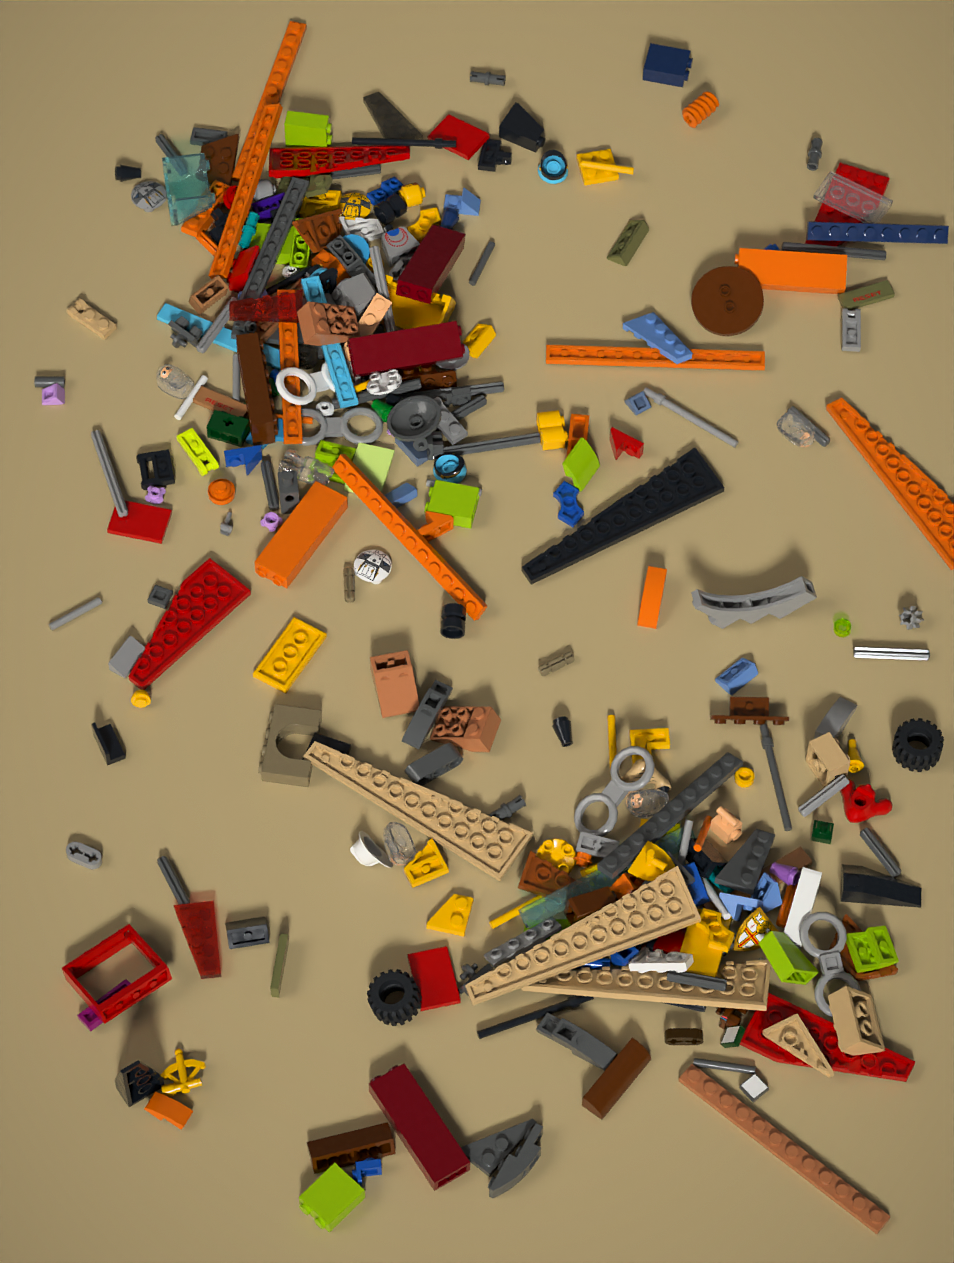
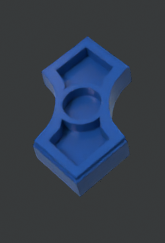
M563 481L553 493V497L558 500L561 506L558 519L574 527L584 515V511L578 506L576 501L579 489Z

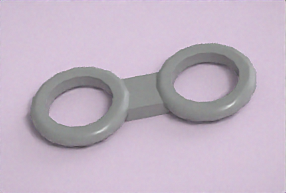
M365 407L351 408L342 417L325 418L315 409L301 408V417L309 416L316 419L321 428L318 434L313 437H302V444L298 445L310 446L319 443L324 437L343 436L354 444H370L376 441L382 434L383 422L375 411ZM363 415L374 421L376 429L368 436H356L350 432L347 423L352 417Z
M629 746L622 749L614 757L610 769L612 780L602 793H593L586 796L575 809L574 822L579 832L603 837L614 828L618 817V805L629 791L639 790L649 783L654 774L655 764L653 757L646 749L640 746ZM630 755L642 756L646 764L643 776L633 783L624 782L619 775L622 761ZM604 802L609 809V818L606 824L597 830L587 829L583 823L585 809L591 803Z
M815 912L802 922L799 930L800 941L803 948L811 956L819 959L823 976L817 981L814 989L815 1001L821 1011L832 1017L829 1005L823 997L825 984L830 980L840 979L845 981L851 988L861 991L858 981L851 974L844 972L840 952L844 949L847 936L842 921L831 913ZM825 920L836 928L838 941L834 948L820 950L811 944L808 938V930L813 922Z

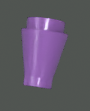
M774 862L770 868V873L777 876L788 886H795L799 882L801 871L797 867Z

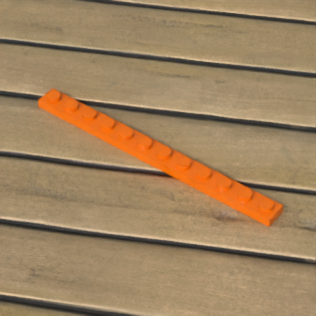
M289 22L233 172V181L240 182L264 106L278 104L281 100L307 29L304 23Z
M280 103L264 106L208 275L211 279L217 275L222 279H227L242 234V227L245 225L283 109Z
M546 345V364L765 370V351L689 349L693 353L692 359L676 364L660 354V350L657 348Z
M340 454L332 467L335 473L458 604L466 608V613L474 621L479 620L488 605L346 454Z

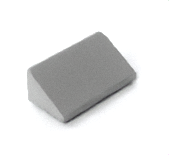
M129 636L109 661V670L126 678L137 660L141 658L145 647L134 637Z

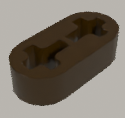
M670 1028L665 1030L664 1040L668 1045H700L704 1042L703 1030L697 1028Z

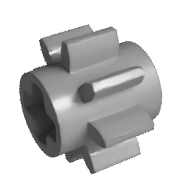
M916 606L904 607V612L899 615L902 621L900 624L907 625V630L913 629V627L920 628L919 623L924 621L922 618L923 611H917Z

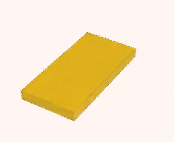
M293 617L253 672V677L286 694L324 642L327 633Z
M732 916L728 920H724L723 917L721 918L722 924L728 930L731 926ZM696 924L687 927L680 953L693 955L694 962L685 972L717 977L723 951L708 947V935L705 931L696 927Z

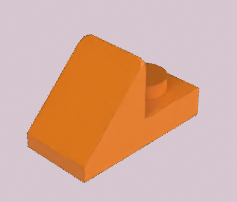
M426 511L427 524L423 525L418 532L429 542L452 530L454 518L451 515Z

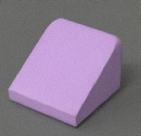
M56 383L42 389V405L65 404V390Z

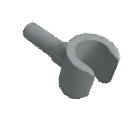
M228 512L225 521L220 525V533L226 536L231 534L233 528L229 525L232 516L231 512Z

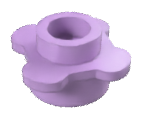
M149 486L145 500L152 504L162 503L163 494L166 493L165 488Z
M274 512L265 514L264 519L260 521L261 526L267 527L270 532L276 531V527L283 523V519Z

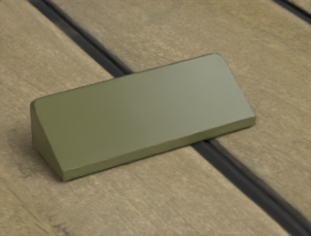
M645 220L629 221L607 256L608 260L622 266L629 264L649 231Z

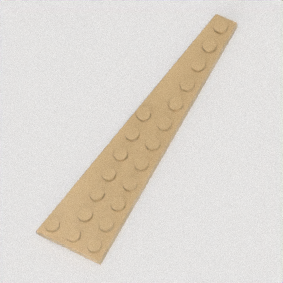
M314 741L303 756L304 760L311 761V764L424 835L431 839L433 838L440 845L498 881H501L533 837V832L511 823L507 824L500 821L497 817L483 814L478 809L464 806L459 801L452 800L447 796L402 777H395L390 772L376 769L371 764L357 761L352 756L342 754L340 751Z
M676 866L658 876L654 881L640 886L638 890L624 895L622 899L613 904H608L600 911L592 913L553 935L549 940L535 945L533 949L524 954H519L508 963H503L496 967L495 970L489 971L465 985L472 1006L699 923L701 922V917L681 871Z
M769 960L746 961V964H734V961H729L726 964L720 965L717 978L727 980L725 991L667 981L668 971L658 973L657 971L639 973L638 971H630L629 966H622V969L602 967V970H590V967H585L579 971L569 970L521 988V991L767 1011L771 964Z

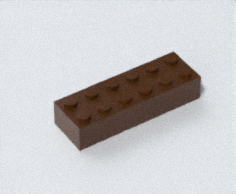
M258 332L236 335L237 357L253 446L275 443V435H278L276 413H274V401L271 396L272 391L271 384L269 383L268 369H266L263 341L258 338Z

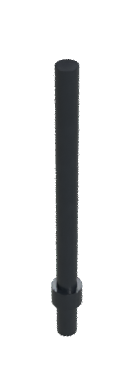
M352 137V144L420 146L435 147V149L457 147L456 140H443V138L423 140Z
M573 995L568 997V1000L477 1031V1036L479 1039L542 1018L547 1013L553 1014L567 1008L573 1009L579 1007L581 1003L593 1000L594 997Z

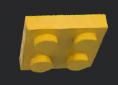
M611 149L576 155L584 186L619 180L618 172L581 167L582 160L615 165Z

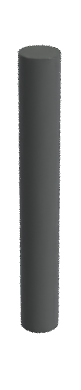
M490 241L469 281L470 285H476L495 247L494 242Z
M694 1058L693 1065L696 1067L754 1074L756 1066Z

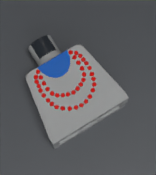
M389 224L383 228L384 234L381 235V245L389 267L395 266L404 256H413L420 243L405 227L402 226L394 229L393 225Z

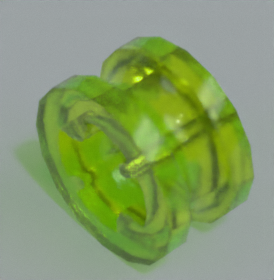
M843 618L836 620L834 623V633L839 637H847L851 632V623ZM839 626H846V630L842 631V628L839 630Z

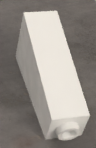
M805 867L802 868L784 933L799 950L802 947L799 930L802 922L812 914L822 872Z

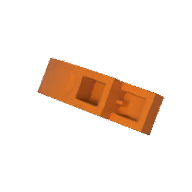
M215 180L198 200V207L181 226V232L196 238L202 231L206 232L214 221L210 214L216 208L221 210L224 204L223 193L230 185Z

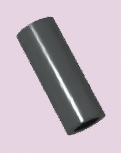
M35 376L34 379L35 387H48L56 383L61 387H65V376Z

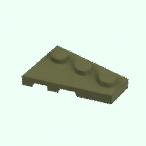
M331 175L299 177V179L307 180L310 183L305 195L307 198L328 193L333 181ZM282 177L275 195L283 192L286 193L292 177Z

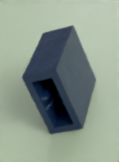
M650 43L643 69V80L683 88L684 82L689 79L690 71L687 70L692 67L693 58H690L691 51Z

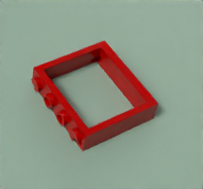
M130 924L119 929L116 933L102 940L99 944L62 967L66 981L104 1024L172 980L168 966ZM132 943L154 969L101 1004H98L79 983L77 978Z

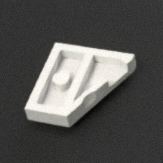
M343 216L339 217V222L342 224L345 235H359L366 242L381 238V235L384 234L378 219L355 218V220H346Z

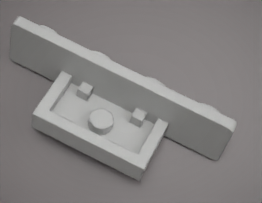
M550 917L484 954V957L493 967H496L508 959L511 961L519 954H524L533 949L535 945L545 942L546 938L562 930V927L553 917Z

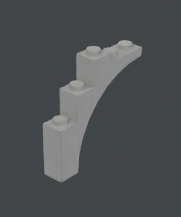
M803 576L779 587L746 595H716L699 589L691 592L693 597L692 603L695 609L707 614L711 624L721 629L739 619L752 624L768 614L781 619L817 598L812 581Z

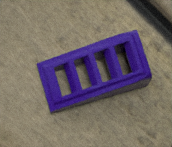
M285 192L251 204L253 212L260 216L258 223H263L270 219V211L280 207L279 201L283 200Z

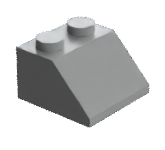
M361 273L340 282L331 293V296L336 305L354 307L357 322H359L377 291L367 275Z

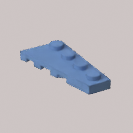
M654 312L623 323L625 331L628 332L630 330L634 333V337L637 339L642 338L651 348L659 349L660 354L674 363L679 364L692 359L693 353Z

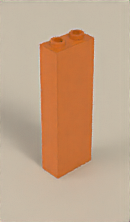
M739 248V253L735 254L734 264L751 273L758 280L762 289L827 294L845 293L847 255Z
M315 481L255 560V572L260 577L272 580L277 586L288 588L348 508L347 497Z

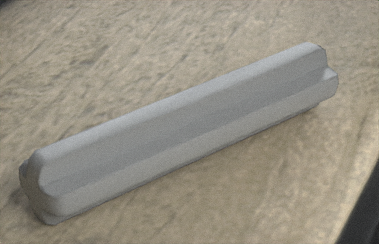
M841 774L798 808L800 814L804 817L809 815L848 785V778Z

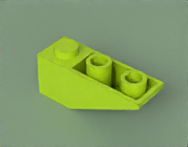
M294 227L289 266L306 268L309 264L311 249Z

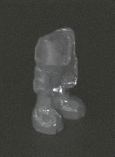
M294 449L286 451L284 460H281L278 472L296 471L297 480L309 484L317 481L325 486L330 481L328 477H332L335 471L331 466L310 456L305 458L299 456L298 452Z

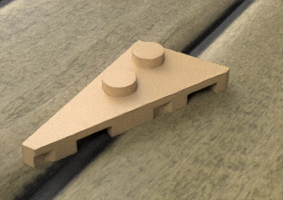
M798 1014L763 1030L762 1034L772 1042L828 1078L834 1076L833 1069Z

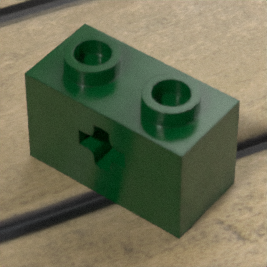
M214 410L206 427L208 438L239 447L243 446L250 431L248 419Z

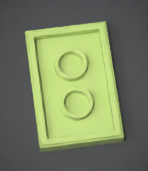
M358 443L352 462L382 492L395 450ZM345 483L344 491L354 493Z

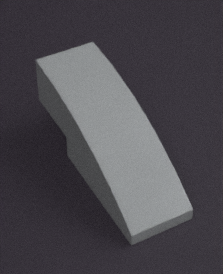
M840 697L816 729L814 739L828 732L831 733L833 738L840 736L858 705Z

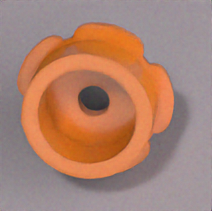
M577 852L576 857H573L576 860L577 866L587 868L588 865L592 864V856L587 853Z

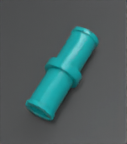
M249 212L246 224L242 227L243 233L238 245L245 249L250 247L252 237L256 234L255 228L260 216L255 212Z

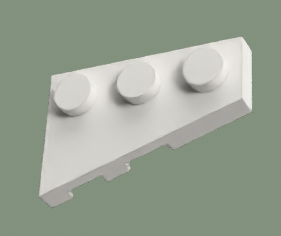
M643 947L639 954L629 962V969L639 973L648 971L663 973L674 970L680 973L687 971L694 960L692 954L674 951L664 954L663 950L656 949L655 952H649V948Z

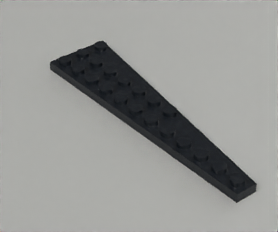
M693 448L677 459L676 463L664 468L663 472L657 476H652L647 483L639 485L632 492L626 494L593 517L589 523L577 528V531L570 536L564 537L563 541L551 546L544 553L522 566L521 571L532 585L724 492L725 487L698 450Z

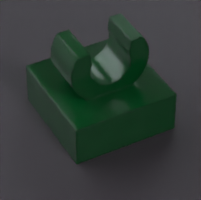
M814 820L811 841L831 844L834 823Z

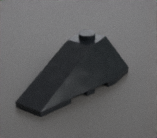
M842 864L841 902L921 908L922 888L864 866Z
M137 1060L120 1070L115 1078V1085L128 1107H131L161 1089V1086L164 1085V1080L161 1074Z

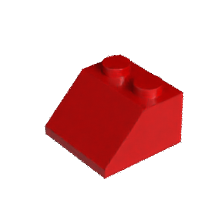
M255 245L241 251L238 258L234 259L232 272H229L226 282L229 283V291L237 293L243 291L259 255L260 246Z

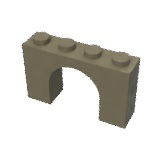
M275 704L274 711H270L269 715L271 727L266 730L265 739L268 740L267 745H263L262 749L264 760L259 763L258 773H261L262 781L309 787L312 773L311 761L288 758L278 751L277 746L284 737L291 734L313 736L314 733L319 734L322 722L321 710Z

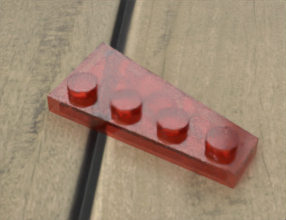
M303 289L289 294L288 292H283L278 296L272 297L265 295L260 299L247 298L230 301L229 321L299 323L297 311L303 307Z
M214 901L173 905L200 978L221 977Z

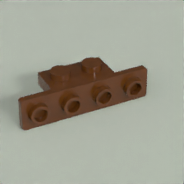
M431 364L399 370L402 382L420 379L422 388L410 392L457 387L455 370L437 372L435 365Z
M730 697L729 715H711L710 720H714V724H726V720H734V724H746V721H753L755 725H764L765 721H773V725H785V722L789 721V717L769 716V697Z

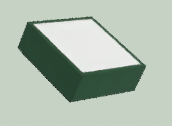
M741 1025L727 1027L720 1045L724 1048L739 1047L746 1029Z

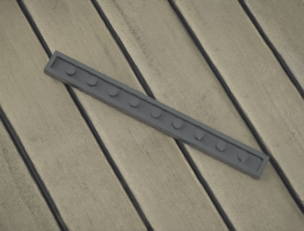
M292 177L233 312L234 318L246 321L252 320L256 306L262 297L291 230L292 222L295 220L310 186L309 181Z
M727 752L597 864V869L611 879H614L637 858L647 841L655 843L734 775L739 768L743 767V761Z

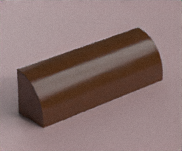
M632 1037L584 1095L582 1106L602 1120L651 1061V1056L646 1048Z
M388 1122L307 1142L314 1174L326 1171L334 1163L339 1167L356 1164L355 1162L364 1161L367 1158L377 1159L396 1154L394 1139Z

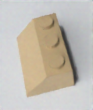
M845 986L828 995L829 1009L832 1013L833 1026L837 1033L838 1046L841 1052L855 1056L885 1050L870 994Z

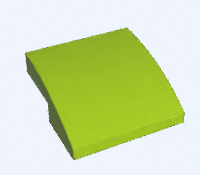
M582 437L562 463L565 475L572 478L574 487L579 489L580 492L583 491L600 467L595 452Z
M321 440L315 452V459L309 470V476L345 484L332 467L340 454H346L353 461L356 448Z
M886 926L868 927L865 932L846 934V944L857 973L872 971L898 963L899 960Z

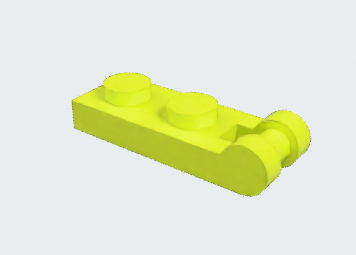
M193 428L176 436L177 441L198 468L201 476L208 474V471L212 469L216 470L219 468L218 462ZM207 460L209 463L204 465L202 462Z

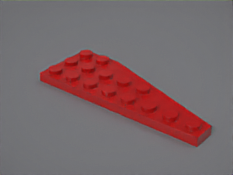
M410 146L270 148L269 177L299 178L301 176L410 159Z
M840 162L814 222L862 223L866 221L869 215L878 209L890 178ZM806 239L805 244L838 247L845 241Z
M209 558L182 582L179 592L172 600L171 606L168 611L166 610L156 627L152 639L147 643L141 658L137 660L130 672L129 680L140 690H145L251 595V590Z
M768 993L767 1011H755L740 1042L741 1046L775 1062L811 1067L762 1034L764 1029L798 1014L833 1071L907 1082L915 1065V1061L887 1048L882 1052L855 1056L841 1052L838 1046L837 1033L832 1022Z

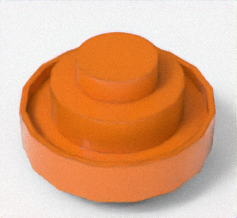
M227 479L214 480L208 486L209 499L217 505L230 503L235 498L234 484Z

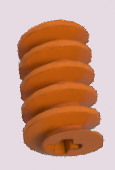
M708 91L703 92L702 95L683 109L682 115L687 125L696 128L697 124H700L702 120H705L711 113L716 111L719 101L715 95Z

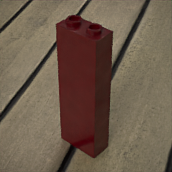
M432 224L398 278L396 295L431 304L463 251L466 234Z
M457 321L350 338L347 344L353 376L359 377L376 372H388L392 369L400 370L462 359L463 354H465V346L460 341V336H462L461 326L457 325Z
M405 1063L400 1066H393L389 1069L388 1073L382 1076L378 1075L370 1081V1094L434 1191L470 1171L469 1159Z

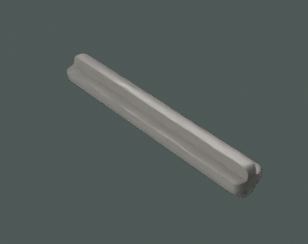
M232 297L197 344L198 352L205 353L232 316L238 303V298Z

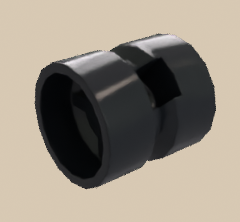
M393 193L385 201H380L373 207L377 219L383 225L391 223L395 220V217L399 218L407 212L403 199L396 193Z
M457 603L444 605L441 613V618L443 619L440 627L441 635L449 639L463 637L465 635L466 608Z

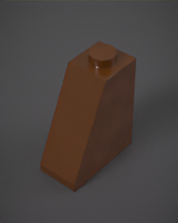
M606 886L572 897L567 900L564 915L571 926L592 913L600 911L608 904L618 901L617 895Z

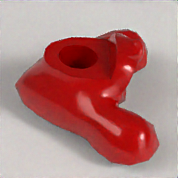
M848 779L849 784L840 790L843 797L845 816L850 823H859L874 816L886 815L892 810L893 804L889 799L883 798L877 802L875 801L876 793L870 784L860 785L856 788L854 781Z

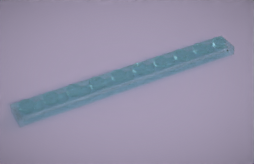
M684 826L661 837L654 844L666 853L669 851L672 855L679 852ZM693 830L691 831L690 838H696ZM633 862L614 879L596 870L519 909L518 911L526 928H530L565 910L567 900L572 897L606 886H612L623 873H628L627 871Z

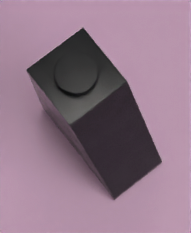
M515 102L499 126V137L536 153L545 144L544 129L520 104Z

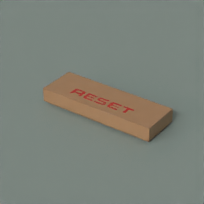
M204 386L200 387L193 398V403L213 412L214 410L225 411L231 415L244 418L248 414L246 404Z

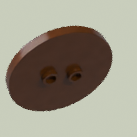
M723 266L707 272L698 280L692 292L691 304L696 320L705 330L720 336H734L749 330L758 321L763 311L764 296L761 285L751 273L739 267Z

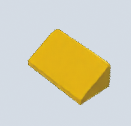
M477 324L463 341L469 349V356L477 359L495 338L496 333L491 325Z

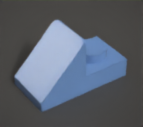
M463 188L462 196L445 195L444 211L447 208H451L459 214L479 216L481 200L466 188Z
M719 893L723 904L736 921H740L742 907L743 910L752 912L755 911V908L760 907L762 909L763 901Z

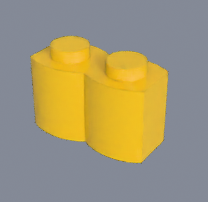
M559 410L538 412L536 422L541 437L542 450L565 448V442H568L567 431L563 430V426H565L564 416H560Z

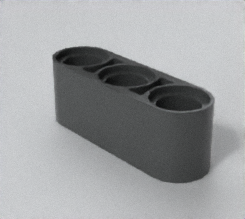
M450 742L407 766L405 772L413 783L423 786L460 765L463 757L453 743Z

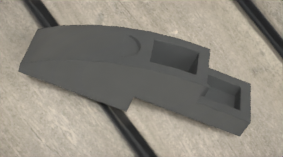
M341 235L326 245L331 254L339 260L350 278L365 273L378 293L375 275Z
M435 680L416 710L402 738V742L420 749L435 724L437 716L451 695L452 687Z
M547 1013L536 1028L538 1033L570 1049L574 1055L604 1071L617 1057V1053L604 1043L564 1018L559 1019Z
M535 1123L533 1129H528L524 1137L526 1141L523 1146L520 1145L515 1156L509 1154L506 1160H501L497 1169L499 1173L496 1177L493 1176L488 1184L489 1197L495 1198L510 1190L530 1172L541 1156V1147L537 1146L543 1135V1126Z

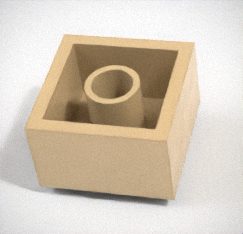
M828 732L809 741L806 762L823 787H826L841 774L847 777L851 761L848 754L844 753L840 748L837 738H833L831 733Z

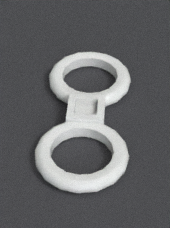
M346 360L348 370L353 377V386L360 384L361 376H353L351 362ZM326 361L323 363L320 372L308 374L302 369L287 367L282 369L276 376L275 384L279 394L289 403L295 405H306L312 402L317 392L328 389L335 392ZM294 375L304 380L309 389L308 395L298 397L288 392L284 385V377Z

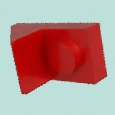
M613 427L610 429V444L615 460L618 459L623 451L630 456L640 459L643 455L644 443Z

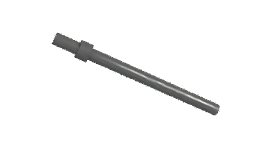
M764 724L760 726L761 743L766 752L784 830L790 831L792 830V825L773 751L774 743L769 735L767 725Z

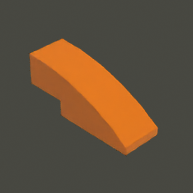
M571 414L567 456L581 437L587 441L590 415Z
M648 566L637 626L656 629L667 569Z

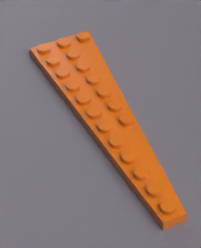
M843 398L827 404L826 410L947 566L953 570L954 503L948 498V495L939 489L904 454L901 455L891 442L888 443L879 431H875L870 426V423L861 417Z

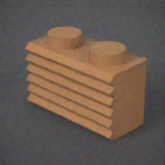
M217 275L192 294L188 302L201 315L207 308H210L215 302L226 296L228 285Z

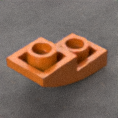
M158 1092L153 1093L144 1110L159 1120L164 1118L180 1130L185 1126L193 1113V1110Z

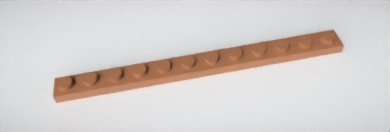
M691 1064L680 1076L679 1082L875 1234H878L890 1220V1215L695 1065Z

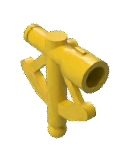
M176 1049V1063L171 1064L161 1073L163 1079L168 1078L174 1082L161 1086L163 1095L172 1097L177 1094L176 1092L189 1093L191 1088L202 1086L201 1078H193L200 1069H205V1063L195 1059L184 1060L182 1049ZM186 1067H196L188 1077ZM178 1070L180 1080H178L171 1074L174 1071Z

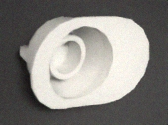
M360 831L359 839L350 848L355 858L365 866H372L380 862L386 867H393L390 857L374 843L368 834Z

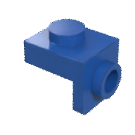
M367 1158L364 1161L355 1162L356 1169L352 1170L353 1180L362 1187V1177L382 1175L381 1159Z

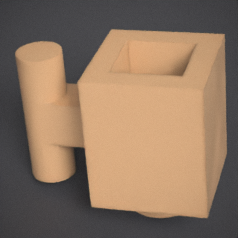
M720 806L716 811L718 815L711 820L710 830L728 844L730 841H735L740 837L742 822L726 808Z

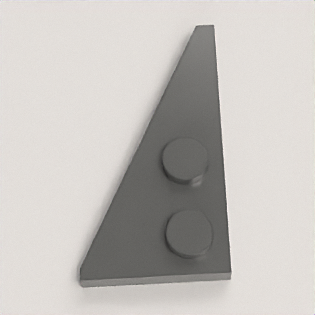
M530 1119L465 1145L461 1149L472 1164L490 1177L497 1170L501 1160H506L508 1155L523 1141L528 1129H533L537 1122L534 1119Z

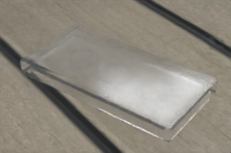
M832 171L829 172L813 196L814 199L864 223H880L893 203V200Z

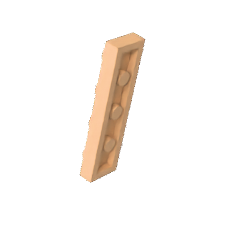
M376 293L358 322L361 337L373 335L392 305L391 301ZM346 342L342 347L345 359L351 362Z

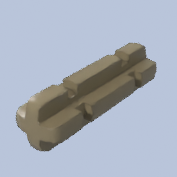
M351 567L344 568L345 602H354V570Z
M571 652L563 654V657L559 656L547 662L548 664L544 663L538 667L541 676H546L550 674V671L554 672L564 667L565 664L568 665L574 662V656Z

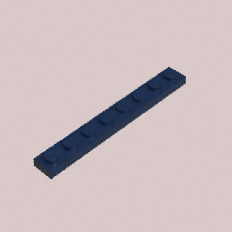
M807 221L806 239L948 244L949 226Z

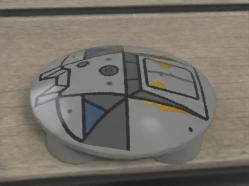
M146 181L134 187L131 199L137 207L144 209L145 212H152L166 201L167 195L165 188L161 184Z

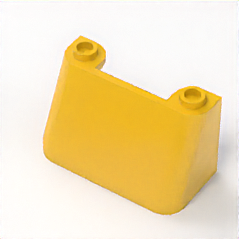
M385 274L389 297L392 302L391 307L395 326L402 329H410L448 322L456 305L452 297L436 294L431 304L396 295L397 280H393V277ZM382 319L380 324L384 325V319Z

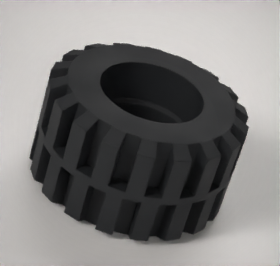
M913 718L909 722H903L902 726L900 725L895 733L892 746L893 756L897 757L896 762L898 764L902 763L904 769L908 767L910 768L909 771L912 772L914 769L917 772H922V769L928 771L930 766L934 767L940 759L944 745V737L941 736V730H937V725H931L929 720H926V722L922 721V718H918V721H915ZM920 741L927 748L922 750L915 749L909 745V742Z
M393 969L388 970V973L383 971L380 973V977L375 976L373 978L374 983L370 982L369 984L370 990H367V1000L380 1022L383 1021L386 1025L391 1023L392 1026H397V1023L404 1025V1021L408 1020L410 1022L413 1020L412 1016L418 1014L417 1009L421 1008L420 1001H422V996L413 977H410L407 972L402 973L399 969L396 972ZM394 991L405 993L403 998L395 1004L384 1003L386 997Z

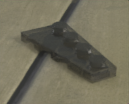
M380 92L363 97V102L383 138L423 139V135Z

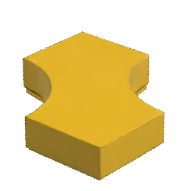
M438 208L420 210L419 220L407 227V230L419 243H421L432 224L436 226L441 225Z
M702 908L700 912L701 922L696 923V927L702 929L708 935V947L728 953L735 933L726 929L722 924V913Z

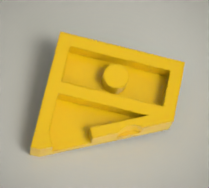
M328 190V193L309 198L305 196L299 213L300 218H307L338 209L342 197L341 191Z
M433 838L427 842L422 851L415 855L414 860L404 867V873L412 888L449 873V869Z
M453 894L427 922V929L464 937L474 898Z

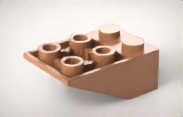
M308 301L297 311L303 341L306 345L323 346L344 343L350 338L361 337L354 307Z
M408 650L370 657V670L382 718L416 712L419 707V700Z
M443 706L436 720L430 740L443 744L451 742L455 747L471 752H490L501 719L492 707Z

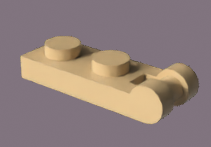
M81 298L75 302L73 307L71 306L67 309L70 317L104 340L117 329L115 323L88 306Z

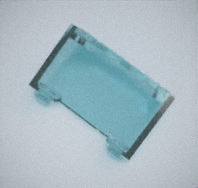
M204 153L162 158L171 226L180 225L212 208V204L216 203L215 194L211 193L209 189L207 171L210 170L209 160H205Z

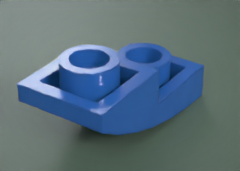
M392 177L383 181L380 188L367 193L366 197L374 206L380 201H385L393 193L399 195L398 191L401 190L403 184L396 177Z
M695 862L684 865L683 867L695 878V882L688 887L695 906L710 902Z

